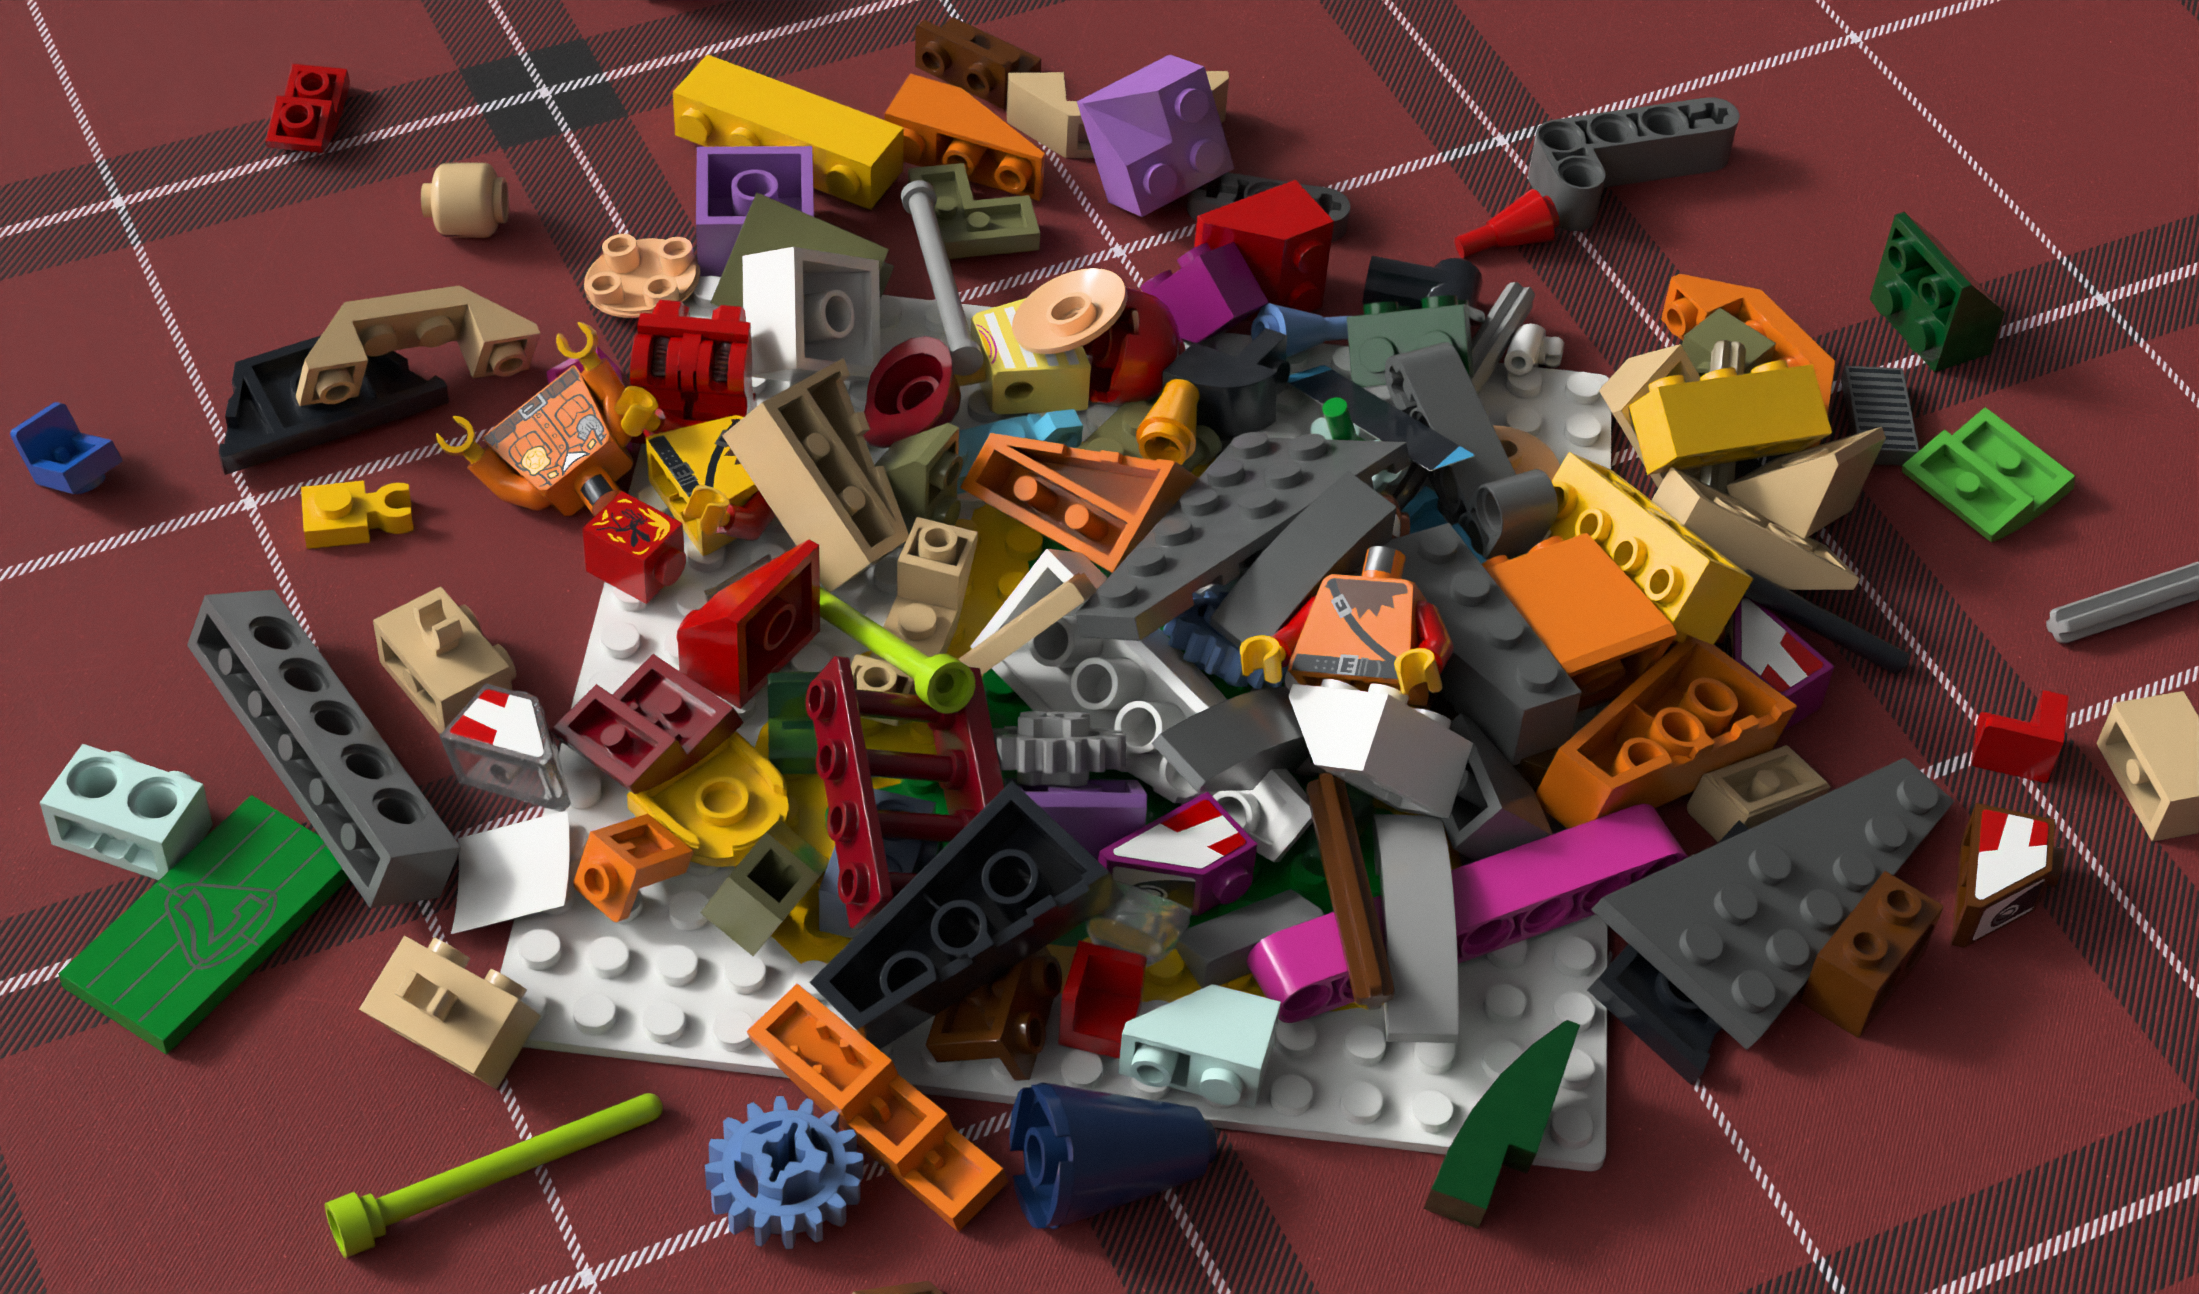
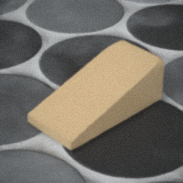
M1785 745L1704 774L1687 804V811L1719 842L1739 820L1751 829L1827 794L1831 786L1789 746Z

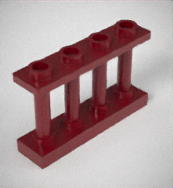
M834 656L817 677L811 681L808 687L806 710L808 716L813 719L818 745L816 768L819 777L824 780L829 807L827 831L831 840L835 842L840 870L838 894L841 901L846 904L849 926L852 929H863L918 874L888 871L882 838L950 842L1004 789L980 668L969 667L975 677V690L970 701L959 711L949 714L936 711L924 703L918 695L855 689L850 659L848 657ZM860 717L927 723L928 727L933 731L937 755L866 749ZM871 777L938 782L941 788L944 789L949 815L878 810Z

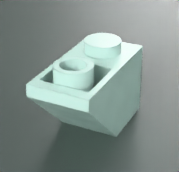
M1212 984L1125 1023L1122 1032L1118 1074L1133 1077L1148 1086H1167L1202 1095L1209 1101L1217 1104H1236L1255 1109L1275 1042L1281 1002Z

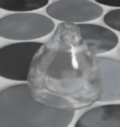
M1115 880L1124 897L1086 921L1088 935L1093 944L1144 955L1147 958L1146 968L1165 959L1176 948L1183 931L1188 928L1192 910L1167 898Z

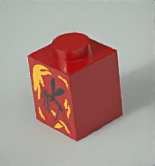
M623 491L582 528L586 572L645 604L664 586L673 585L685 568L686 554L684 553L683 523Z

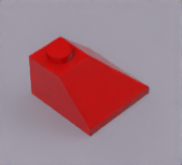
M810 539L806 540L722 589L701 609H695L688 613L681 622L676 636L679 671L702 687L741 709L820 632L819 544Z

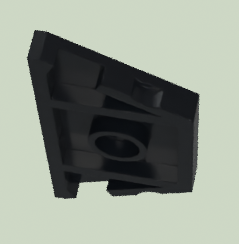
M321 335L235 362L232 377L234 394L228 399L225 414L227 424L225 442L220 444L218 451L222 470L227 475L448 404L447 385L443 379L436 375L428 381L410 371L408 359L395 351H390L380 356H367L368 363L358 397L348 398L337 404H325L322 402L299 406L296 393L304 360Z

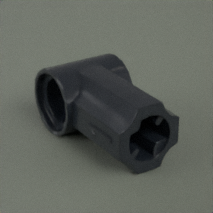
M1372 256L1362 303L1366 305L1378 302H1399V306H1411V310L1422 309V298L1456 295L1457 300H1469V306L1476 309L1483 283L1482 274L1471 262L1460 258L1445 259L1440 261L1435 267Z

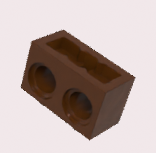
M1884 871L1817 954L1800 1003L1859 1039L1925 954L1944 905Z

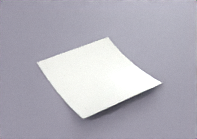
M568 810L458 838V844L461 846L459 852L458 895L451 934L564 906L570 862Z

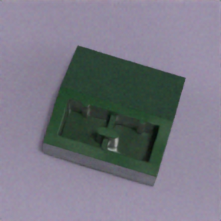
M1902 212L1894 216L1869 298L1876 310L1892 324L1907 341L1909 347L1925 361L1934 373L1991 354L2005 311L1936 237L1907 213Z

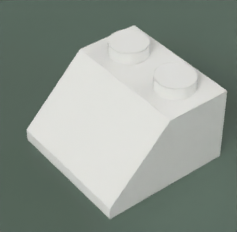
M799 247L743 256V308L746 313V322H751L752 377L780 381H802L844 358L850 376L844 381H864L870 379L871 373L881 359L879 260Z

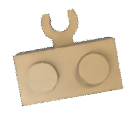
M441 586L373 620L380 663L446 743L460 737V735L450 733V729L485 690L491 689L513 695L511 680L516 678V670L509 654L500 644L492 646L482 635L478 620L471 609L465 604L458 607Z
M404 936L359 1010L384 1027L497 1090L541 1015L521 1001L527 989L493 969L489 970L484 979L465 969L470 958L435 937L428 948Z

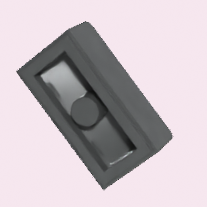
M1292 889L1175 933L1171 936V942L1201 989L1212 984L1219 986L1251 973L1247 966V957L1254 946L1265 937L1325 914L1319 907Z

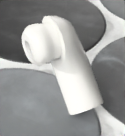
M1524 324L1514 332L1504 359V365L1508 371L1516 375L1528 374L1533 367H1539V364L1545 365L1548 368H1556L1561 363L1564 342L1559 337H1547L1546 330L1542 326Z

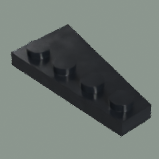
M1739 820L1717 844L1745 832L1749 828ZM1628 943L1587 991L1691 1085L1703 1074L1711 1055L1708 1053L1715 1034L1722 1027Z

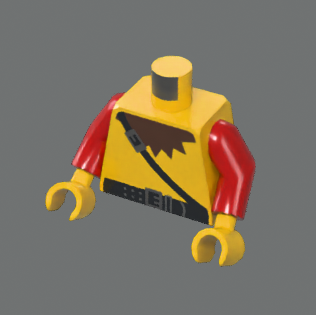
M637 386L625 388L614 406L617 414L624 416L621 420L622 428L630 436H639L644 432L647 437L649 482L676 520L683 523V530L702 556L711 554L737 538L746 541L759 539L776 515L722 436L744 417L734 415L713 421L683 420L658 409L656 399L645 389Z

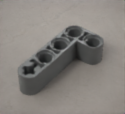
M1707 97L1550 120L1542 123L1537 128L1528 179L1532 188L1537 190L1542 197L1547 195L1552 199L1559 215L1558 227L1569 231H1582L1590 228L1595 223L1603 188L1713 172L1724 168L1730 158L1740 115L1738 109L1730 102L1715 97Z
M1441 342L1390 356L1385 364V379L1395 407L1475 455L1472 458L1436 470L1429 471L1424 468L1450 524L1459 523L1470 537L1472 548L1478 554L1483 555L1486 560L1499 555H1506L1508 558L1528 553L1543 540L1558 514L1556 492L1548 475L1540 469L1516 475L1459 354L1449 342Z

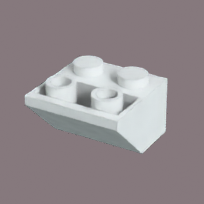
M1323 679L1320 687L1292 684L1289 699L1314 765L1400 812L1449 819L1473 746L1472 742L1449 729L1451 725L1450 719L1433 711L1419 708L1413 709L1407 705L1408 695H1402V691L1382 684H1370L1368 692L1360 691L1350 684L1334 679Z

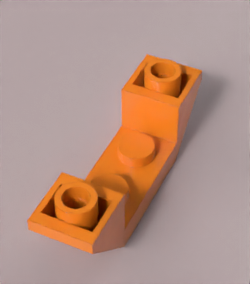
M1685 274L1671 277L1661 320L1674 335L1683 341L1685 334L1719 308L1725 310L1776 343L1771 362L1786 360L1788 368L1813 364L1828 416L1835 360L1762 290ZM1819 440L1818 442L1812 444L1811 446H1809V447H1807V448H1805V449L1818 446V445L1820 444V441H1821V440Z

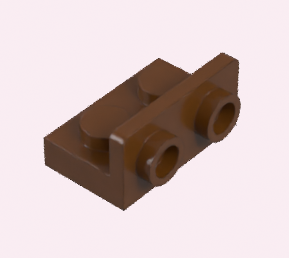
M955 17L948 20L942 27L927 20H923L916 26L915 67L956 87H960L1002 109L1007 107L1008 73H1041V58Z
M1045 946L936 1014L925 1044L936 1062L1000 1058L1015 1081L1030 1080L1037 1055L1043 1050L1045 1045V1028L1054 998L1058 996L1062 987V971L1057 958L1051 955Z

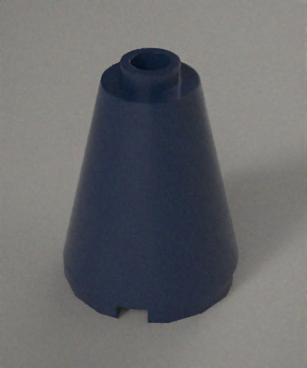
M1042 1082L1031 1085L1032 1087H1023L1018 1092L1012 1109L1009 1135L1010 1151L1023 1150L1025 1174L1013 1175L1015 1192L1024 1216L1030 1225L1037 1229H1057L1200 1179L1205 1175L1208 1163H1212L1215 1160L1217 1153V1138L1212 1123L1209 1120H1204L1201 1112L1192 1106Z

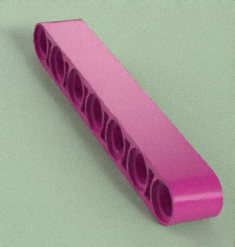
M1640 804L1451 870L1458 964L1595 915L1591 909L1602 897L1688 858V855L1654 807L1649 804ZM1380 895L1374 897L1373 900L1384 942ZM1334 912L1273 933L1257 943L1249 952L1246 960L1247 966L1265 997L1281 1002L1278 1019L1284 1023L1303 1021L1355 1002Z

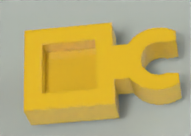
M364 481L301 487L303 528L307 549L369 543V529L380 528L392 534H402L414 530L409 484H387L374 493H366Z

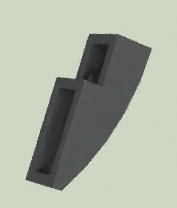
M1347 471L1307 506L1264 550L1212 614L1210 626L1239 649L1242 642L1250 637L1259 635L1271 637L1284 627L1312 596L1317 595L1323 579L1331 574L1349 575L1365 562L1366 553L1370 547L1384 546L1392 539L1397 507L1350 471Z
M1286 686L1264 688L1220 702L1160 733L1151 743L1196 792L1254 790L1271 769L1297 770L1310 756L1289 699L1290 690Z

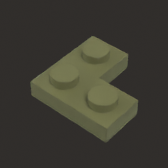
M964 163L908 168V184L913 181L922 180L930 183L935 190L937 202L934 211L948 259L1039 250L1040 230L1030 195L973 200Z

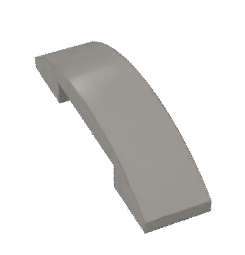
M1373 814L1372 832L1375 875H1379L1384 946L1395 988L1393 1000L1384 1003L1386 1041L1457 1043L1459 1035L1456 919L1450 858L1442 820L1440 817L1427 815Z

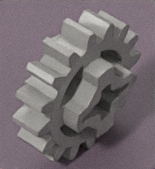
M1021 712L1020 717H1018V726L992 728L1000 770L1016 769L1017 784L1028 786L1087 785L1089 771L1105 772V769L1118 770L1121 769V766H1126V734H1123L1121 730H1109L1106 727L1090 728V714Z

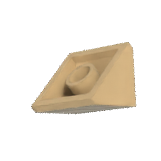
M1878 427L1775 458L1728 484L1729 495L1759 512L1762 516L1805 539L1853 509L1886 439L1883 428Z

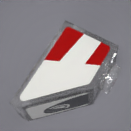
M485 683L439 735L458 782L555 811H565L570 806L571 801L558 749L546 720L544 709L539 703L538 698L524 691H513Z

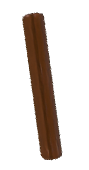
M1329 772L1321 773L1318 779L1308 782L1306 794L1354 1000L1358 1005H1367L1369 1010L1381 1008L1382 1003L1393 1000L1395 988L1344 780L1333 777Z

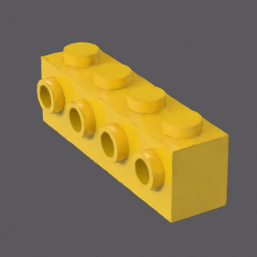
M707 54L673 91L676 136L705 147L812 146L813 188L867 209H872L903 171L904 127Z
M1568 452L1552 480L1558 501V514L1555 522L1549 529L1551 534L1548 538L1561 536L1563 540H1567L1588 533L1672 623L1677 632V636L1674 638L1675 641L1684 643L1689 635L1714 645L1753 578L1614 471Z

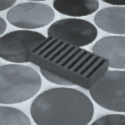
M1845 366L1841 384L1851 436L1882 427L1886 439L1874 464L1902 466L1919 451L1903 368Z

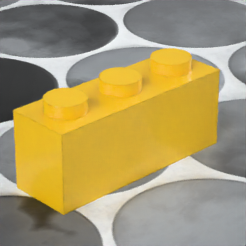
M1786 360L1762 364L1753 368L1751 373L1737 375L1736 369L1733 367L1718 369L1701 376L1700 381L1687 383L1685 382L1684 375L1664 377L1648 385L1650 392L1629 405L1647 475L1668 472L1671 466L1678 470L1799 452L1832 433L1813 364L1788 368Z

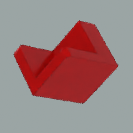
M2043 690L2030 722L1981 712L1975 725L1970 766L2047 783L2064 744L2069 696Z
M1078 941L1062 994L1058 1045L1120 1059L1121 1039L1125 1023L1139 1017L1142 1007L1147 958L1144 955Z

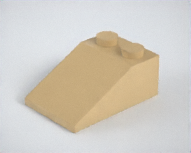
M1672 466L1652 498L1654 503L1743 571L1749 569L1787 590H1854L1860 580L1826 545L1810 537L1803 539L1762 516L1744 503Z

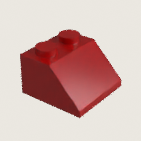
M1293 180L1198 215L1194 248L1208 243L1211 250L1235 242L1270 304L1310 313L1321 308L1323 305L1334 220L1297 180ZM1260 310L1245 320L1254 321Z

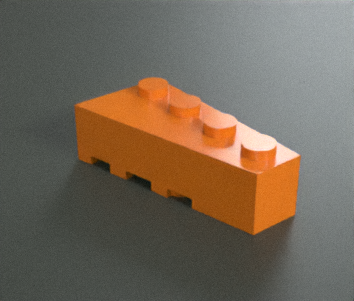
M1688 635L1684 643L1679 642L1558 749L1535 794L1541 808L1568 829L1635 805L1649 804L1655 809L1694 791L1704 774L1771 751L1796 710L1797 705L1715 645Z

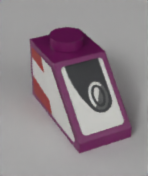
M1743 595L1726 624L1723 652L1797 705L1796 710L1783 730L1784 732L1821 708L1834 666L1766 607Z
M1205 792L1100 850L1098 862L1110 872L1124 895L1122 899L1115 903L1199 916L1220 903L1227 905L1235 902L1252 886L1257 843L1209 792Z

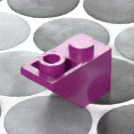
M1235 242L1211 250L1208 243L1201 244L1177 259L1181 267L1177 272L1173 274L1171 270L1164 271L1140 286L1143 292L1156 296L1169 307L1178 325L1180 338L1195 343L1202 342L1234 328L1260 310L1265 304L1269 303Z

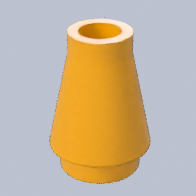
M1174 379L1167 382L1162 395L1137 428L1136 439L1143 459H1164L1176 461L1182 465L1195 452L1197 403L1200 394L1197 387L1191 382L1183 379Z

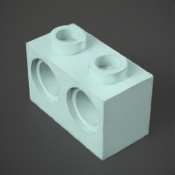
M85 744L81 745L40 801L52 845L156 880H160L197 846L213 826L203 783L197 782L183 772H167L137 762L125 753L119 751L107 752Z

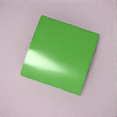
M1986 407L1953 435L1944 429L1902 465V472L1990 542L2015 532L2044 513L2074 489L2075 481L2074 474Z

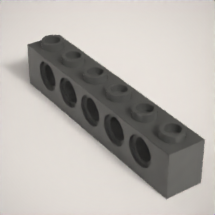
M275 590L205 595L187 646L368 906L376 908L440 898L461 846Z

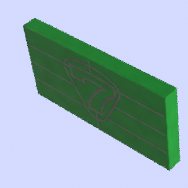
M251 795L58 973L62 988L167 1055L328 900L349 877L319 835Z

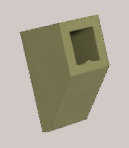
M946 423L894 442L875 464V467L884 466L908 534H910L917 517L952 526L958 520L961 511V501L957 499V481L962 470L963 459L958 455L959 427L953 424Z
M778 820L732 871L700 913L754 957L826 870L829 860L781 820Z

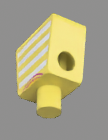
M1026 298L978 312L971 318V338L981 347L984 361L981 368L971 375L960 376L954 374L959 387L980 383L989 410L997 415L1042 413L1070 409L1081 411L1088 409L1091 365L1083 346L1061 353L1038 354L1027 351L1018 344L1012 331V322L1017 309Z

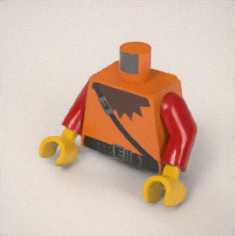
M1373 546L1367 550L1362 576L1337 574L1327 576L1323 579L1317 595L1312 596L1279 631L1271 637L1265 635L1253 636L1242 642L1240 656L1243 676L1248 677L1253 671L1263 668L1264 679L1268 683L1276 684L1280 682L1283 677L1282 668L1289 665L1288 671L1300 685L1320 687L1323 679H1334L1350 684L1360 691L1368 692L1370 684H1382L1402 691V695H1408L1407 704L1426 706L1428 692L1433 693L1442 690L1440 674L1454 651V645L1438 607L1426 600L1414 582L1402 579L1406 561L1405 555L1393 548Z

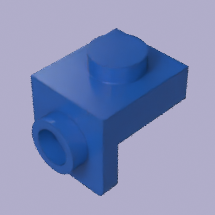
M52 403L10 432V436L35 483L71 494L88 492L105 480L106 472L123 462L112 440L81 433L68 407L63 403Z

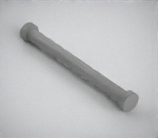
M913 181L907 184L901 192L903 207L908 213L912 214L951 352L953 373L960 376L971 375L981 368L984 357L979 344L972 340L934 211L937 202L935 190L926 181Z

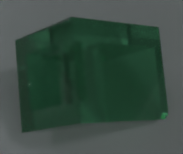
M820 672L770 673L767 676L769 761L781 774H818L816 768L818 745L813 719L808 716L806 710V694L811 681Z

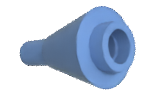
M1268 303L1260 309L1257 317L1254 319L1251 337L1253 341L1266 328L1287 335V358L1320 345L1324 341L1348 339L1347 317L1349 316L1322 317L1321 315Z

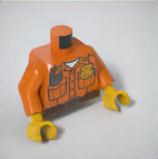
M577 322L587 337V344L582 351L577 353L572 351L562 333L557 334L556 343L559 351L564 356L579 359L584 370L580 372L575 365L571 366L482 437L488 445L483 449L475 442V431L469 421L463 417H452L468 433L467 440L461 446H450L446 444L445 440L438 433L436 434L441 448L449 455H463L470 462L467 468L504 502L536 511L543 510L552 505L565 517L572 516L586 505L593 516H596L622 491L615 481L627 473L633 465V459L626 447L633 436L626 434L623 430L621 420L624 416L617 414L614 406L626 387L607 358L600 359L597 355L598 336L596 331L590 325L582 322Z

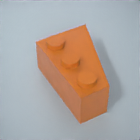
M990 433L960 488L1072 552L1083 553L1092 563L1113 573L1176 504L1181 496L1196 482L1198 477L1176 461L1164 459L1149 460L1123 456L1118 452L1105 450L1097 452L1071 448L1060 443Z

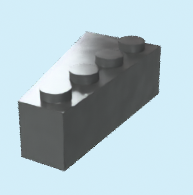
M1449 523L1391 539L1384 547L1396 549L1406 557L1402 579L1414 582L1426 600L1438 607L1454 645V651L1440 674L1442 690L1433 693H1439L1451 703L1458 714L1462 713L1470 717L1512 765L1520 764L1521 759L1557 747L1558 751L1572 737L1582 692ZM1364 562L1349 575L1362 576Z

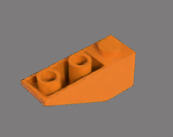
M910 73L886 110L884 119L904 127L903 162L920 167L964 163L968 181L1020 196L1030 195L1031 199L1041 200L1043 196L1044 152L964 89Z

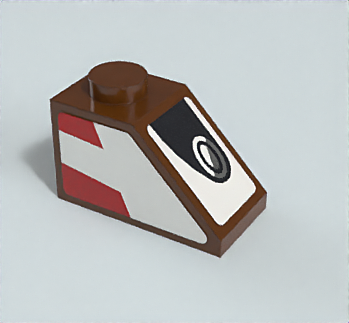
M1980 803L1975 804L1960 842L1951 945L1965 948L2035 911L2045 886L2056 887L2062 870L2064 850L2063 848L2054 847L2055 819Z

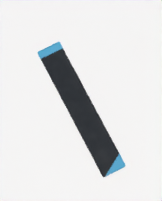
M1326 365L1314 367L1289 376L1288 384L1322 405L1331 398L1338 397L1344 399L1354 425L1380 441L1407 442L1409 459L1429 471L1475 456L1473 453Z

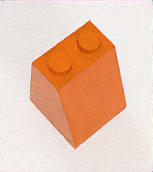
M1588 533L1567 540H1563L1561 536H1553L1541 541L1527 554L1509 560L1506 555H1499L1482 563V566L1582 692L1577 712L1617 698L1661 659L1677 636L1672 623Z

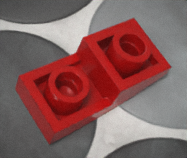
M292 64L284 96H276L265 140L267 148L324 153L338 126L350 86L347 69Z

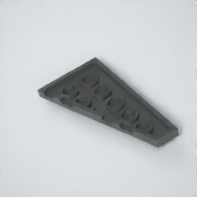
M1249 432L1235 437L1078 610L1076 619L1080 637L1142 640L1194 606L1192 593L1212 583L1225 586L1239 577L1240 570L1238 564L1254 553L1255 557L1258 558L1307 506L1347 471H1350L1374 489L1372 477L1377 473L1387 470V472L1397 474L1409 466L1410 459L1407 442L1326 440L1320 434H1304L1295 438H1268V435L1262 432Z
M1902 758L1602 897L1591 910L1747 1050L1763 1035L1805 984L1810 976L1817 954L1884 871L1892 875L1897 872L1953 804L1954 800L1909 760Z

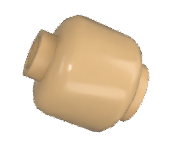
M443 163L436 168L432 183H423L422 214L424 218H433L437 231L443 237H490L496 232L499 223H506L508 219L509 192L507 180L505 177H498L494 168L488 163Z

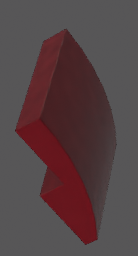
M652 654L613 694H610L596 684L550 731L555 738L633 794H638L674 778L695 765L727 740L744 722L736 710L728 703L655 654Z

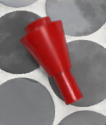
M1530 189L1488 220L1485 226L1455 237V247L1461 258H1465L1493 246L1501 248L1552 242L1555 236L1554 228L1559 226V215L1555 204L1549 196L1545 195L1542 197L1537 190Z

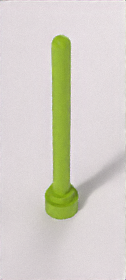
M820 587V617L913 678L915 691L924 703L936 711L945 714L957 712L967 705L975 690V677L967 665L948 654H936L928 657Z
M646 1093L377 1199L371 1193L358 1197L355 1192H351L325 1203V1211L333 1237L344 1258L375 1247L374 1239L386 1235L385 1227L656 1120L663 1110L662 1101L655 1094Z

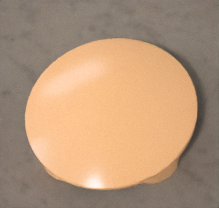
M617 234L604 241L602 245L603 254L589 268L585 277L584 288L588 300L600 311L617 317L639 318L640 313L652 314L659 300L685 301L699 283L700 266L694 255L692 244L686 238L672 237L666 240L656 238L636 240L629 234Z

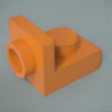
M647 813L591 831L573 881V886L576 891L613 922H619L629 918L640 888L686 873L694 851Z

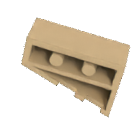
M844 358L763 401L722 435L795 545L798 546L808 539L819 544L820 582L830 593L878 563L905 543L909 536L884 466L875 467L863 436L870 430L864 411L855 412L849 398L844 380L850 376Z

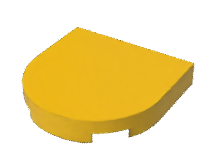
M737 731L709 755L674 778L638 794H633L632 792L627 794L628 809L636 817L648 813L694 851L691 862L705 866L729 867L738 865L778 820H781L787 826L789 822V796L783 775Z

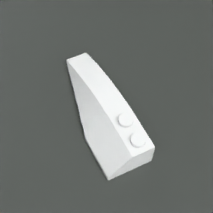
M1046 549L970 647L972 649L1078 572L1080 574L1085 573L1096 590L1107 580V577L1081 552ZM1087 599L992 667L1033 711L1090 714V728L1106 727L1109 730L1123 731V734H1126V766H1121V769L1118 770L1129 772L1154 787L1153 791L1173 803L1185 804L1205 793L1196 792L1151 743L1160 733L1227 699L1193 662H1187L1183 659L1184 653L1180 649L1170 647L1168 644L1170 638L1163 634L1160 628L1140 641L1080 637L1076 613L1088 601ZM1271 769L1254 790L1208 791L1257 843L1256 852L1273 862H1280L1313 822L1307 794L1287 769Z

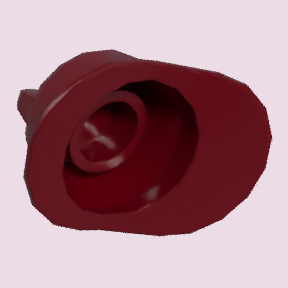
M929 336L910 338L894 346L879 360L870 375L864 409L870 430L863 436L870 446L882 449L889 448L894 442L940 425L951 423L957 415L961 403V391L953 373L950 349L940 339Z

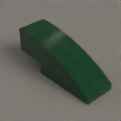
M1569 1020L1564 1021L1533 1043L1498 1076L1473 1107L1451 1143L1424 1206L1425 1210L1478 1229L1487 1210L1501 1166L1504 1165L1517 1171L1528 1173L1538 1152L1580 1024Z

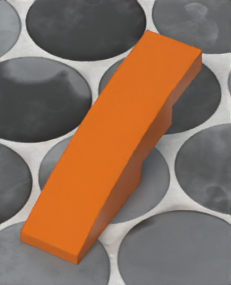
M796 984L746 1031L749 1038L825 1113L832 1110L838 1112L839 1127L842 1130L854 1129L857 1134V1144L957 1232L1009 1182L1004 1169L955 1130L948 1114L898 1074L893 1061L800 985Z

